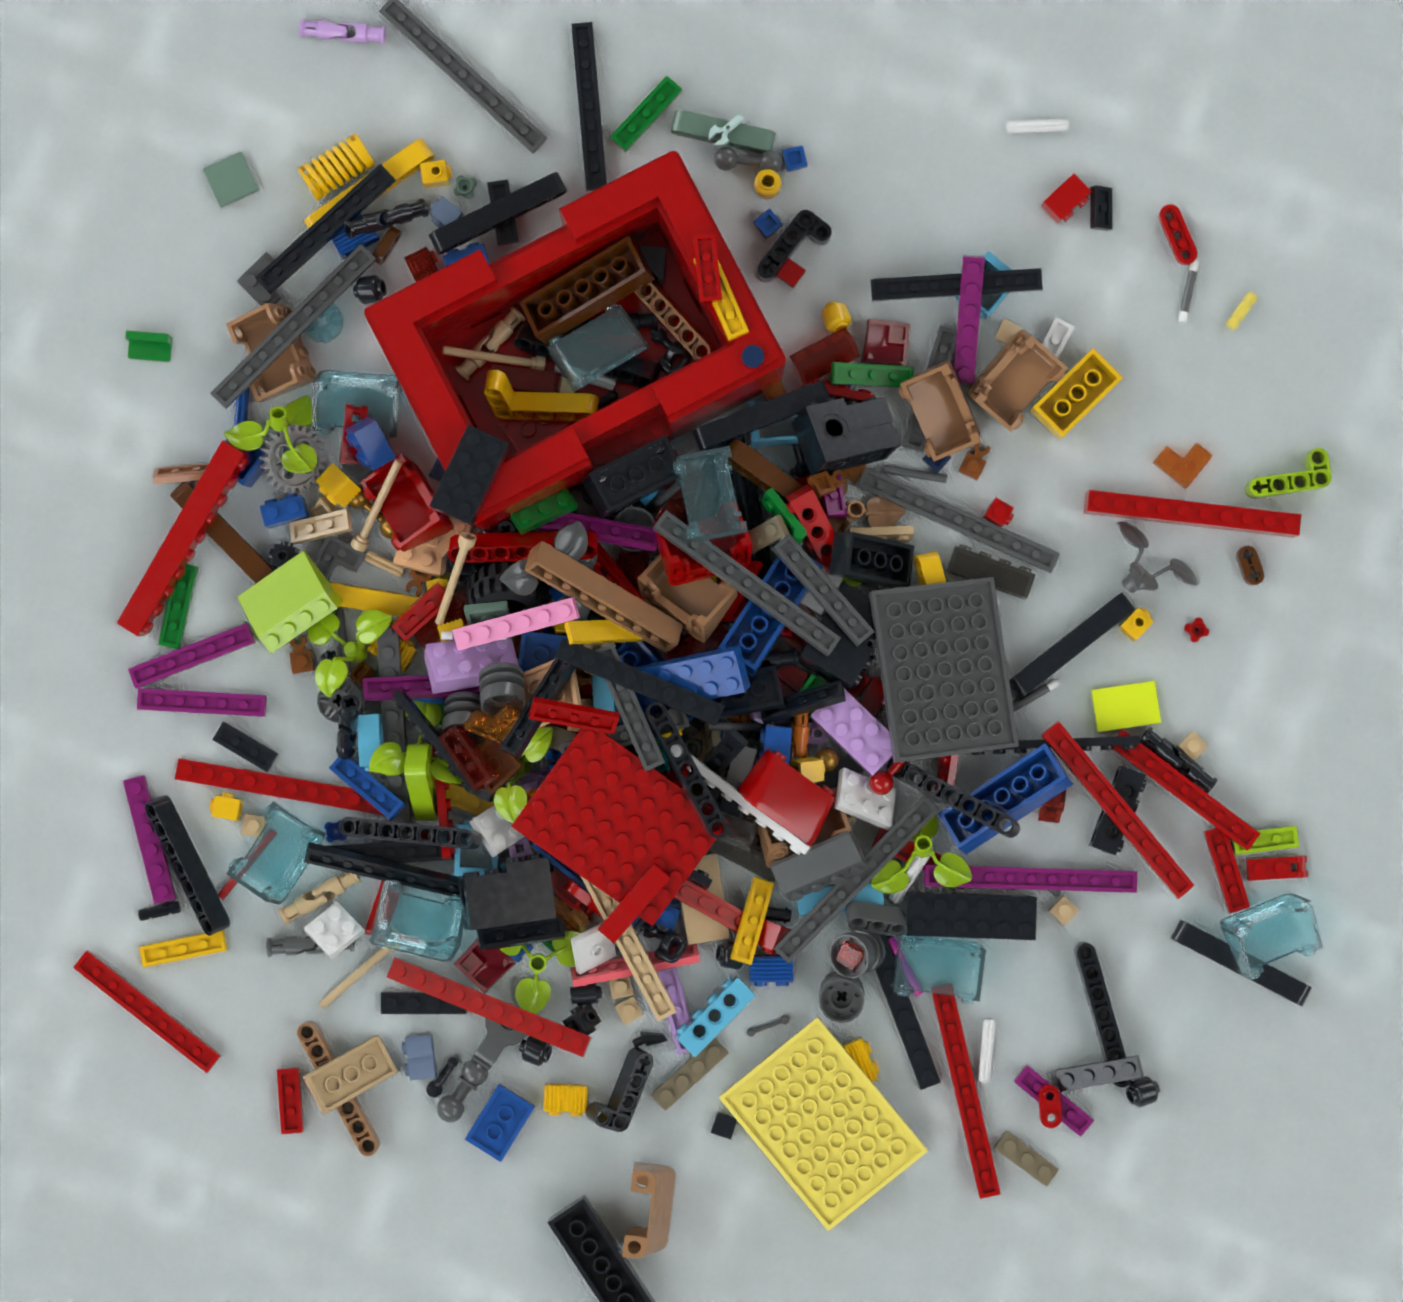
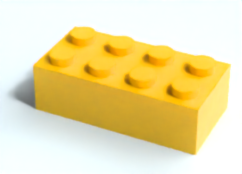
M1092 348L1031 408L1030 412L1060 441L1123 377Z

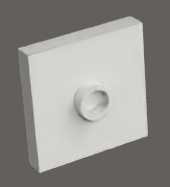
M601 924L571 938L575 967L580 975L616 957L614 943L597 930Z

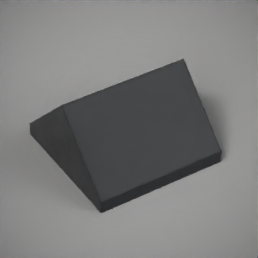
M639 245L655 278L654 280L661 287H664L666 247Z

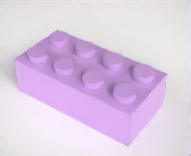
M511 637L506 638V640H497L459 651L455 640L426 644L424 660L433 694L479 687V672L490 664L507 662L519 666Z
M844 689L845 702L818 709L811 715V719L870 776H873L893 757L890 734L875 717Z

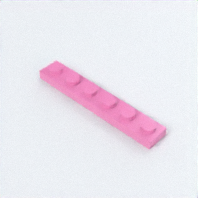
M575 597L453 629L452 632L459 651L580 618Z

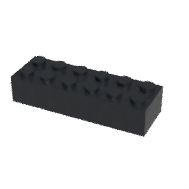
M907 891L905 910L907 932L905 935L1036 940L1037 897Z
M585 1194L549 1218L548 1225L599 1302H656L628 1259L622 1257L623 1251Z

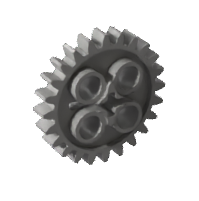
M291 424V427L287 426V430L293 447L295 448L301 441L303 444L311 446L317 455L316 468L308 473L288 471L283 476L285 468L281 462L278 464L276 462L281 460L282 455H279L281 447L284 448L283 453L290 450L284 431H276L277 435L269 433L271 440H264L267 447L260 448L265 455L259 457V459L264 460V463L259 467L266 469L262 475L269 477L267 483L273 484V488H280V491L285 493L288 490L289 493L294 494L295 490L301 493L303 487L310 489L309 482L316 484L315 476H321L318 472L319 469H325L321 462L327 459L321 457V454L325 453L326 450L319 448L323 445L322 441H317L319 435L312 434L313 430L306 429V426L299 425L298 427L296 424Z

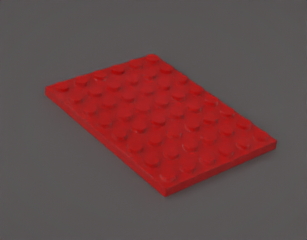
M586 729L579 730L511 825L512 828L619 903L655 863L671 879L639 914V917L651 926L656 923L716 840L709 837L681 786L655 768L645 772L639 757L606 733ZM704 803L701 810L704 815H709L712 808ZM715 822L712 825V832L719 835L722 827L719 823Z

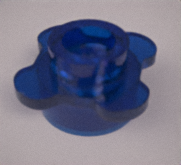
M341 820L336 823L327 822L325 824L326 840L329 843L335 840H346L347 836L343 835L339 830Z

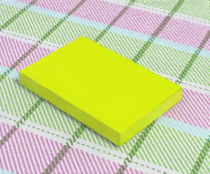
M1155 681L1091 690L1097 732L1161 723Z

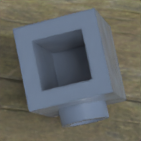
M443 196L440 200L436 199L430 206L431 211L429 213L433 218L431 221L439 228L464 216L460 209Z

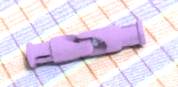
M301 19L300 38L305 36L318 37V39L322 40L337 38L340 41L357 43L373 41L380 42L381 45H384L386 41L385 25L371 27L368 24L341 22L338 23L339 25H335L326 20L312 22ZM348 26H353L356 29V34L352 38H347L349 35Z

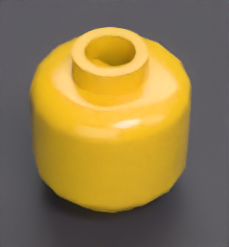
M771 169L760 171L754 180L756 194L763 199L776 197L781 190L779 174Z
M831 301L825 305L821 312L822 320L829 332L840 334L848 330L852 318L844 303Z

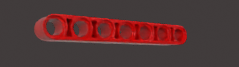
M558 531L527 532L523 535L519 532L474 534L477 537L475 546L468 550L464 563L509 562L528 559L530 550L541 541L550 544L554 548V538ZM586 531L588 545L585 554L579 560L592 559L597 555L598 536L595 532ZM460 534L453 535L450 538L448 557L453 562L456 561L460 549L458 546Z

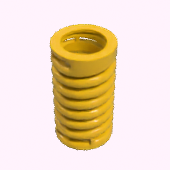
M356 133L347 137L345 142L340 141L338 147L336 145L332 146V152L326 150L324 152L325 156L319 154L318 160L316 158L311 159V165L306 162L304 166L302 165L297 168L317 201L327 196L326 194H330L331 189L337 190L338 185L343 186L345 181L350 182L352 180L351 175L356 178L359 175L358 171L363 174L365 170L367 171L376 166Z

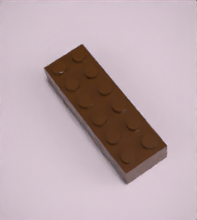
M628 235L519 303L535 337L544 344H548L653 281L655 278L638 243Z

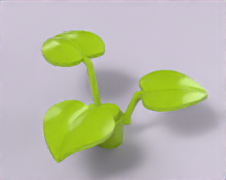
M309 395L298 398L285 407H273L269 412L270 420H266L264 431L259 423L245 421L224 432L225 438L231 445L240 450L252 451L263 445L262 437L266 436L271 426L275 431H284L290 450L283 453L281 463L287 471L308 473L317 466V455L314 449L307 444H299L294 448L287 430V426L291 427V424H296L298 427L299 425L308 427L315 421V410Z
M375 609L364 611L356 621V629L359 632L355 636L358 643L355 641L347 643L334 633L340 627V620L333 613H330L308 628V638L312 643L324 645L329 642L332 636L344 645V653L347 656L334 657L332 661L325 659L317 666L315 681L323 694L331 698L334 692L344 683L348 675V667L343 661L361 663L366 659L367 650L364 648V644L375 642L386 631L393 620L391 615Z
M412 700L434 727L440 723L442 713L437 703ZM419 735L418 744H422L423 738ZM394 742L381 744L371 757L369 771L387 776L402 774L404 772L406 752H402L400 745ZM432 757L431 762L433 763L430 766V770L434 778L453 784L463 782L458 775L454 776L448 769L449 764L445 759L441 760L439 757L437 759Z
M538 728L523 752L522 758L519 759L524 767L507 784V788H499L495 793L494 805L496 810L505 820L511 823L515 821L528 803L526 790L519 785H512L518 779H522V775H527L531 772V762H538L544 758L552 742L553 728ZM486 737L480 744L466 746L467 758L469 759L489 737Z
M933 816L911 839L915 840V846L906 865L901 869V865L897 861L890 860L874 876L871 886L875 890L886 894H895L904 890L909 884V877L904 872L908 869L915 856L926 858L930 855L934 863L938 865L934 869V877L944 887L952 888L968 883L972 880V874L967 863L954 853H945L941 856L940 861L937 860L935 852L932 850L931 838L938 832V821Z
M565 931V939L552 941V946L556 951L548 956L542 953L531 954L525 945L499 948L510 956L517 955L522 948L530 958L529 966L535 972L534 980L524 978L517 984L515 989L516 1000L522 1009L537 1014L545 1007L551 996V987L547 981L538 980L539 972L546 968L547 961L557 955V959L562 965L568 967L575 966L571 938L581 933Z

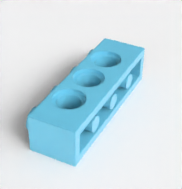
M729 977L721 985L723 989L718 994L714 992L706 1000L708 1004L703 1009L698 1008L691 1016L693 1019L688 1024L684 1023L677 1029V1036L675 1038L692 1056L696 1057L755 997V994L738 977L733 979ZM727 994H732L734 1002L726 1006L724 1004V997ZM717 1009L719 1012L718 1019L710 1021L708 1017L709 1012ZM696 1025H702L704 1028L701 1036H695L693 1033Z

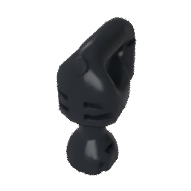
M654 328L650 332L652 335L651 341L655 344H662L667 349L662 359L657 363L667 375L690 364L692 355L680 342L672 343L667 338L666 331L663 328L659 330ZM682 355L683 359L673 368L672 364L676 358Z
M644 923L641 927L644 937H655L661 940L658 949L654 953L657 958L668 963H675L681 958L687 948L688 940L680 933L671 929L663 932L658 929L656 924L651 926ZM678 946L672 955L669 954L673 947Z

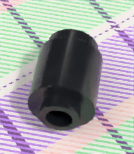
M593 983L586 986L570 987L571 1002L577 1005L598 1003L599 999L602 998L601 986Z

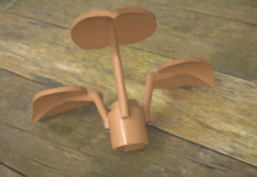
M841 475V481H846V479ZM847 481L843 485L844 496L848 490ZM878 496L867 501V510L860 501H852L851 503L850 501H845L848 513L846 517L848 520L841 532H845L850 523L858 520L863 514L868 516L867 521L870 527L894 526L905 514V510L901 506ZM829 544L823 545L821 552L827 551Z

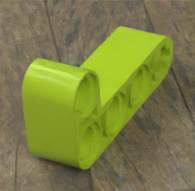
M1315 448L1309 451L1304 458L1306 471L1258 477L1249 481L1245 486L1246 495L1252 499L1320 490L1327 487L1332 478L1327 452L1322 448ZM1313 453L1320 456L1319 464L1312 460ZM1316 474H1320L1323 477L1324 482L1322 485L1316 482ZM1295 477L1302 479L1303 485L1301 488L1295 485ZM1274 480L1281 482L1282 489L1280 491L1274 488ZM1255 485L1257 487L1266 485V488L1258 492L1257 490H1253V486Z
M408 744L406 751L404 775L416 821H438L439 819L437 796L430 770L432 760L431 744Z

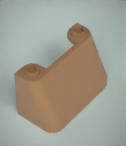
M1022 329L1012 337L976 378L974 384L970 385L967 394L1012 432L1023 423V414L1021 412L1049 381H1060L1065 376L1068 367L1030 333Z
M949 359L900 382L901 387L898 388L903 400L907 398L908 402H910L925 436L927 445L924 446V450L928 458L932 457L935 462L981 442L982 436Z
M661 554L637 578L639 594L645 602L683 624L682 629L702 643L709 639L738 595L737 590L726 582L722 581L720 584H717L710 578L678 586L670 585Z

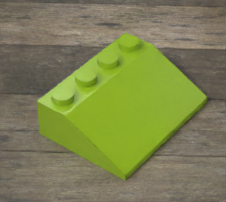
M305 550L237 596L256 635L270 654L332 613L343 602Z

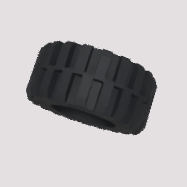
M491 563L488 567L480 568L479 572L476 571L467 583L466 605L507 601L510 613H516L548 604V584L537 578L538 585L531 594L525 596L518 595L499 580L504 571L514 563Z

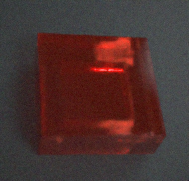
M845 941L841 946L836 961L851 971H855L864 951L849 941Z

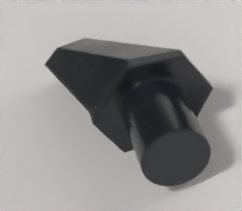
M643 1031L640 1032L641 1036L632 1040L635 1047L643 1044L650 1046L668 1041L662 1033Z

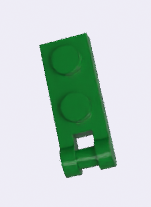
M770 488L761 499L764 508L771 512L774 517L781 515L789 534L800 545L807 534L805 528L794 514L790 513L786 504L775 490Z

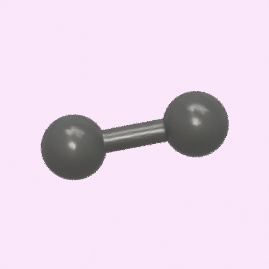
M722 147L717 150L714 156L716 166L724 171L733 169L737 164L760 166L761 170L771 169L779 172L783 165L781 155L773 150L764 152L760 157L740 156L737 155L733 148Z

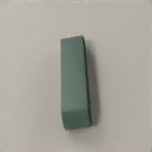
M676 110L671 133L715 144L722 138V134L715 135L709 141L710 129L714 125L724 127L730 121ZM740 123L728 134L729 143L726 146L763 154L773 149L776 133L772 130Z

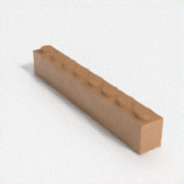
M541 541L530 550L524 569L526 572L565 595L575 597L577 602L625 630L641 637L642 640L664 653L678 645L683 624L676 621L673 617L666 615L656 607L649 605L639 597L607 580L602 575L590 570L585 565L553 548L550 544Z

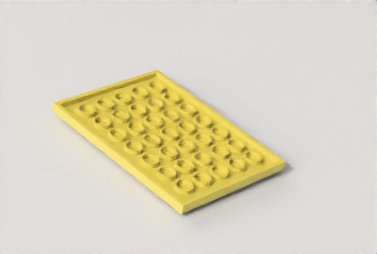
M818 1016L719 1096L722 1103L827 1231L832 1229L928 1152L926 1146Z

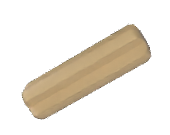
M368 551L364 560L397 577H402L405 572V567L394 565L393 561L372 551Z

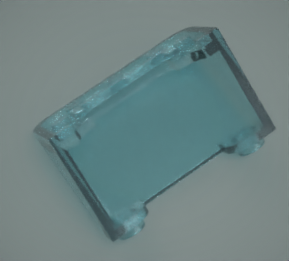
M616 303L605 309L606 313L565 337L561 338L558 335L548 341L550 346L546 349L572 393L649 348L646 340L621 304L618 306Z
M335 370L319 371L312 382V430L318 431L319 434H330L336 427L343 428L345 404L348 403L353 404L355 407H360V405L368 406L367 417L377 421L385 438L393 439L397 437L402 387L396 375ZM352 415V421L359 422V416Z
M730 446L679 455L676 458V462H673L674 472L679 476L689 523L687 534L689 539H693L695 543L739 536L748 532L746 521L741 522L738 518L742 515L737 509L729 472L732 468L731 465H727L728 458L732 457Z
M272 802L264 810V820L267 824L245 858L240 857L232 860L226 874L265 902L281 904L286 900L309 864L304 863L308 843L322 844L325 832L280 804Z
M385 880L371 929L370 943L375 946L433 960L451 961L461 946L464 928L463 906L461 905L460 897L453 895L446 898L444 902H439L403 893L404 887L398 881Z
M1293 893L1280 895L1220 921L1221 930L1242 975L1248 979L1260 977V974L1264 972L1263 965L1294 952L1304 956H1311L1316 951L1323 949L1312 901Z
M905 934L897 936L893 991L897 992L899 996L906 997L910 996V993H914V991L955 995L961 999L962 1003L974 1004V1001L980 1002L986 950L982 944L976 942L926 936H907Z

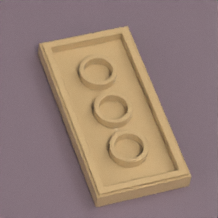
M717 853L704 855L694 870L700 869L708 873V878L713 881L706 891L724 900ZM681 902L685 935L688 940L687 945L730 938L729 929L726 926Z
M375 1035L303 1076V1079L324 1115L398 1073V1070L379 1035Z

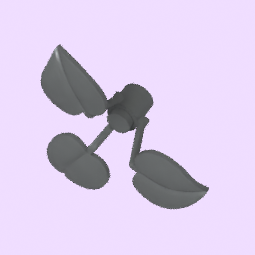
M575 521L563 527L555 535L554 548L575 561L579 560L586 552L588 538L586 530L580 521ZM522 559L512 564L499 578L510 590L523 596L531 594L538 585L537 578L524 570L527 559ZM565 595V596L561 597V598L559 599V601H560V600H563V599L571 598V597ZM576 601L580 618L571 621H586L591 609Z
M1125 522L1117 523L1124 539L1139 549L1135 561L1130 564V573L1122 581L1123 586L1129 592L1157 590L1158 583L1155 577L1168 570L1173 571L1176 578L1182 582L1194 586L1198 585L1192 570L1183 561L1176 558L1170 560L1171 565L1153 575L1147 572L1138 563L1144 548L1149 547L1147 538L1135 526Z

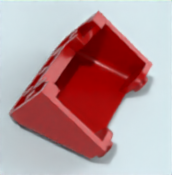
M400 453L395 459L401 460L403 464L383 503L381 512L394 532L392 534L393 539L391 540L392 545L397 551L405 552L447 534L454 529V525L449 516L429 506L435 495L433 489L417 464ZM395 459L360 481L364 488L362 493L367 500L370 501L372 499L375 502Z
M736 502L720 505L715 512V517L686 524L743 567H747L750 564L753 543ZM654 530L670 585L678 586L716 576Z
M767 748L736 790L753 807L807 845L812 846L836 799L833 796L835 792L826 785L823 787L816 785L785 762L787 757L778 750L772 752Z

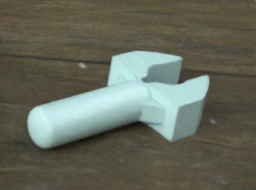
M738 114L724 127L714 125L710 129L709 141L715 135L722 134V138L714 144V147H724L729 143L728 134L744 120L743 116Z

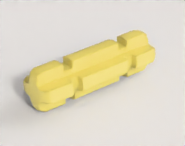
M1248 292L1243 298L1244 301L1238 305L1232 317L1226 322V326L1234 331L1258 297Z

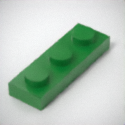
M566 488L511 514L510 519L519 533L523 535L576 510L578 504Z

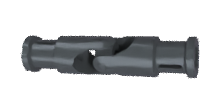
M286 936L285 939H272L270 937L266 941L268 957H272L273 954L298 955L305 951L309 954L324 953L322 949L316 950L317 944L309 936H306L304 939L297 936ZM355 941L344 950L354 951Z

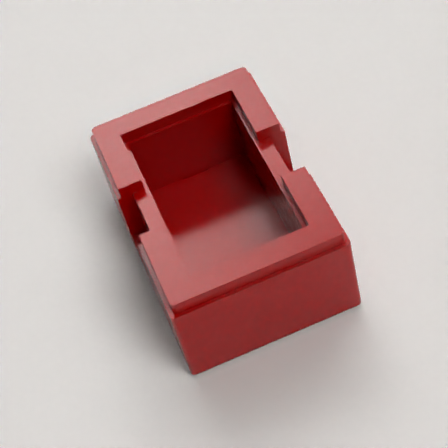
M670 151L559 208L562 227L488 264L479 249L368 306L364 310V315L445 472L468 424L510 444L511 448L474 523L480 531L493 533L498 530V526L502 521L510 520L511 514L566 488L569 492H572L573 488L582 487V481L588 473L665 435L671 441L762 394L761 391L780 380L782 382L786 357L677 151ZM715 233L719 263L749 333L728 341L712 302L700 304L696 265L693 260L695 258L693 235ZM628 235L640 246L666 247L665 281L662 288L715 345L717 350L707 354V347H703L701 352L702 358L696 360L692 356L690 364L669 375L661 369L657 381L643 388L616 380L614 391L618 393L616 400L599 408L597 412L518 452L498 425L514 420L496 417L484 395L487 372L489 370L504 372L514 392L556 393L562 375L554 371L557 361L545 358L543 373H536L534 370H530V367L486 361L466 381L454 369L455 366H459L466 358L443 355L442 347L448 346L471 350L484 336L489 334L492 327L500 319H504L513 306L526 320L520 322L513 330L514 333L505 342L500 344L494 353L529 359L536 357L535 354L522 351L514 345L521 324L528 322L519 303L521 300ZM650 285L646 288L647 296H649L652 291ZM633 292L629 297L616 302L590 319L599 318L609 321L611 319L608 318L611 316L630 313L647 314L652 311ZM664 300L660 303L661 311H663L666 306ZM676 316L673 321L675 326H677L680 322L678 316ZM616 318L620 324L618 332L628 329L629 322L627 319ZM657 318L658 330L663 328L666 331L667 338L672 343L678 341ZM654 328L641 329L640 332L613 335L610 334L613 332H608L602 337L592 339L591 337L580 338L658 363L667 351L662 344H655L651 341L652 335L650 332ZM572 329L565 334L572 336ZM579 329L578 331H586L588 329ZM690 331L687 336L689 342H691L694 337L692 331ZM482 345L480 351L482 352L490 351L484 345ZM750 345H756L763 350L764 361L758 368H748L742 362V352ZM682 355L676 358L672 364L673 368L683 359ZM570 377L574 393L593 394L600 399L611 392V390Z

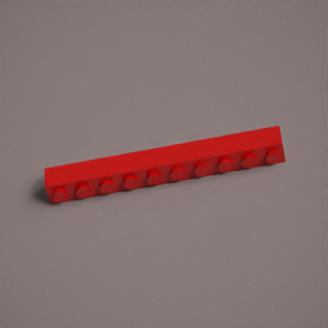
M221 441L118 619V625L137 637L145 636L151 632L154 626L152 622L156 616L158 617L164 609L163 604L166 598H170L175 590L173 586L176 581L183 577L185 573L184 567L187 562L194 558L196 554L195 548L206 537V529L215 522L217 518L216 512L219 507L226 503L227 493L238 482V474L247 467L249 453L234 447L228 441Z
M1088 490L1085 493L1083 512L1084 514L1291 538L1297 537L1300 534L1302 515Z

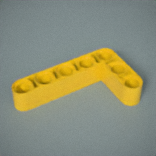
M489 370L487 372L484 395L494 415L500 419L578 422L598 411L599 398L596 395L587 393L514 392L504 372L499 370Z

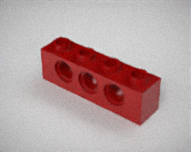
M807 484L785 496L788 501L786 506L790 513L795 514L798 521L805 528L807 539L804 542L810 552L814 551L816 555L814 560L823 565V570L828 574L830 571L834 530L813 489ZM806 508H811L807 516H802V512ZM820 526L818 533L811 534L814 527ZM829 544L828 550L821 552L822 546Z

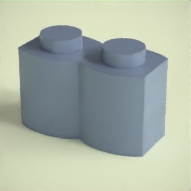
M432 1033L405 1037V1042H402L403 1055H407L408 1063L404 1064L405 1075L409 1076L410 1081L437 1077Z

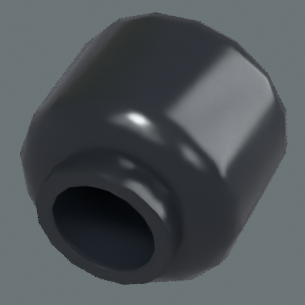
M377 275L360 277L353 287L354 296L363 304L378 302L386 295V284Z
M725 940L717 947L716 960L719 961L720 966L723 968L738 970L744 963L730 959L735 941Z
M529 1036L527 1040H522L519 1051L522 1052L523 1061L540 1066L548 1062L552 1047L549 1043Z
M1147 1076L1131 1081L1126 1089L1129 1102L1139 1108L1156 1102L1160 1092L1158 1083Z

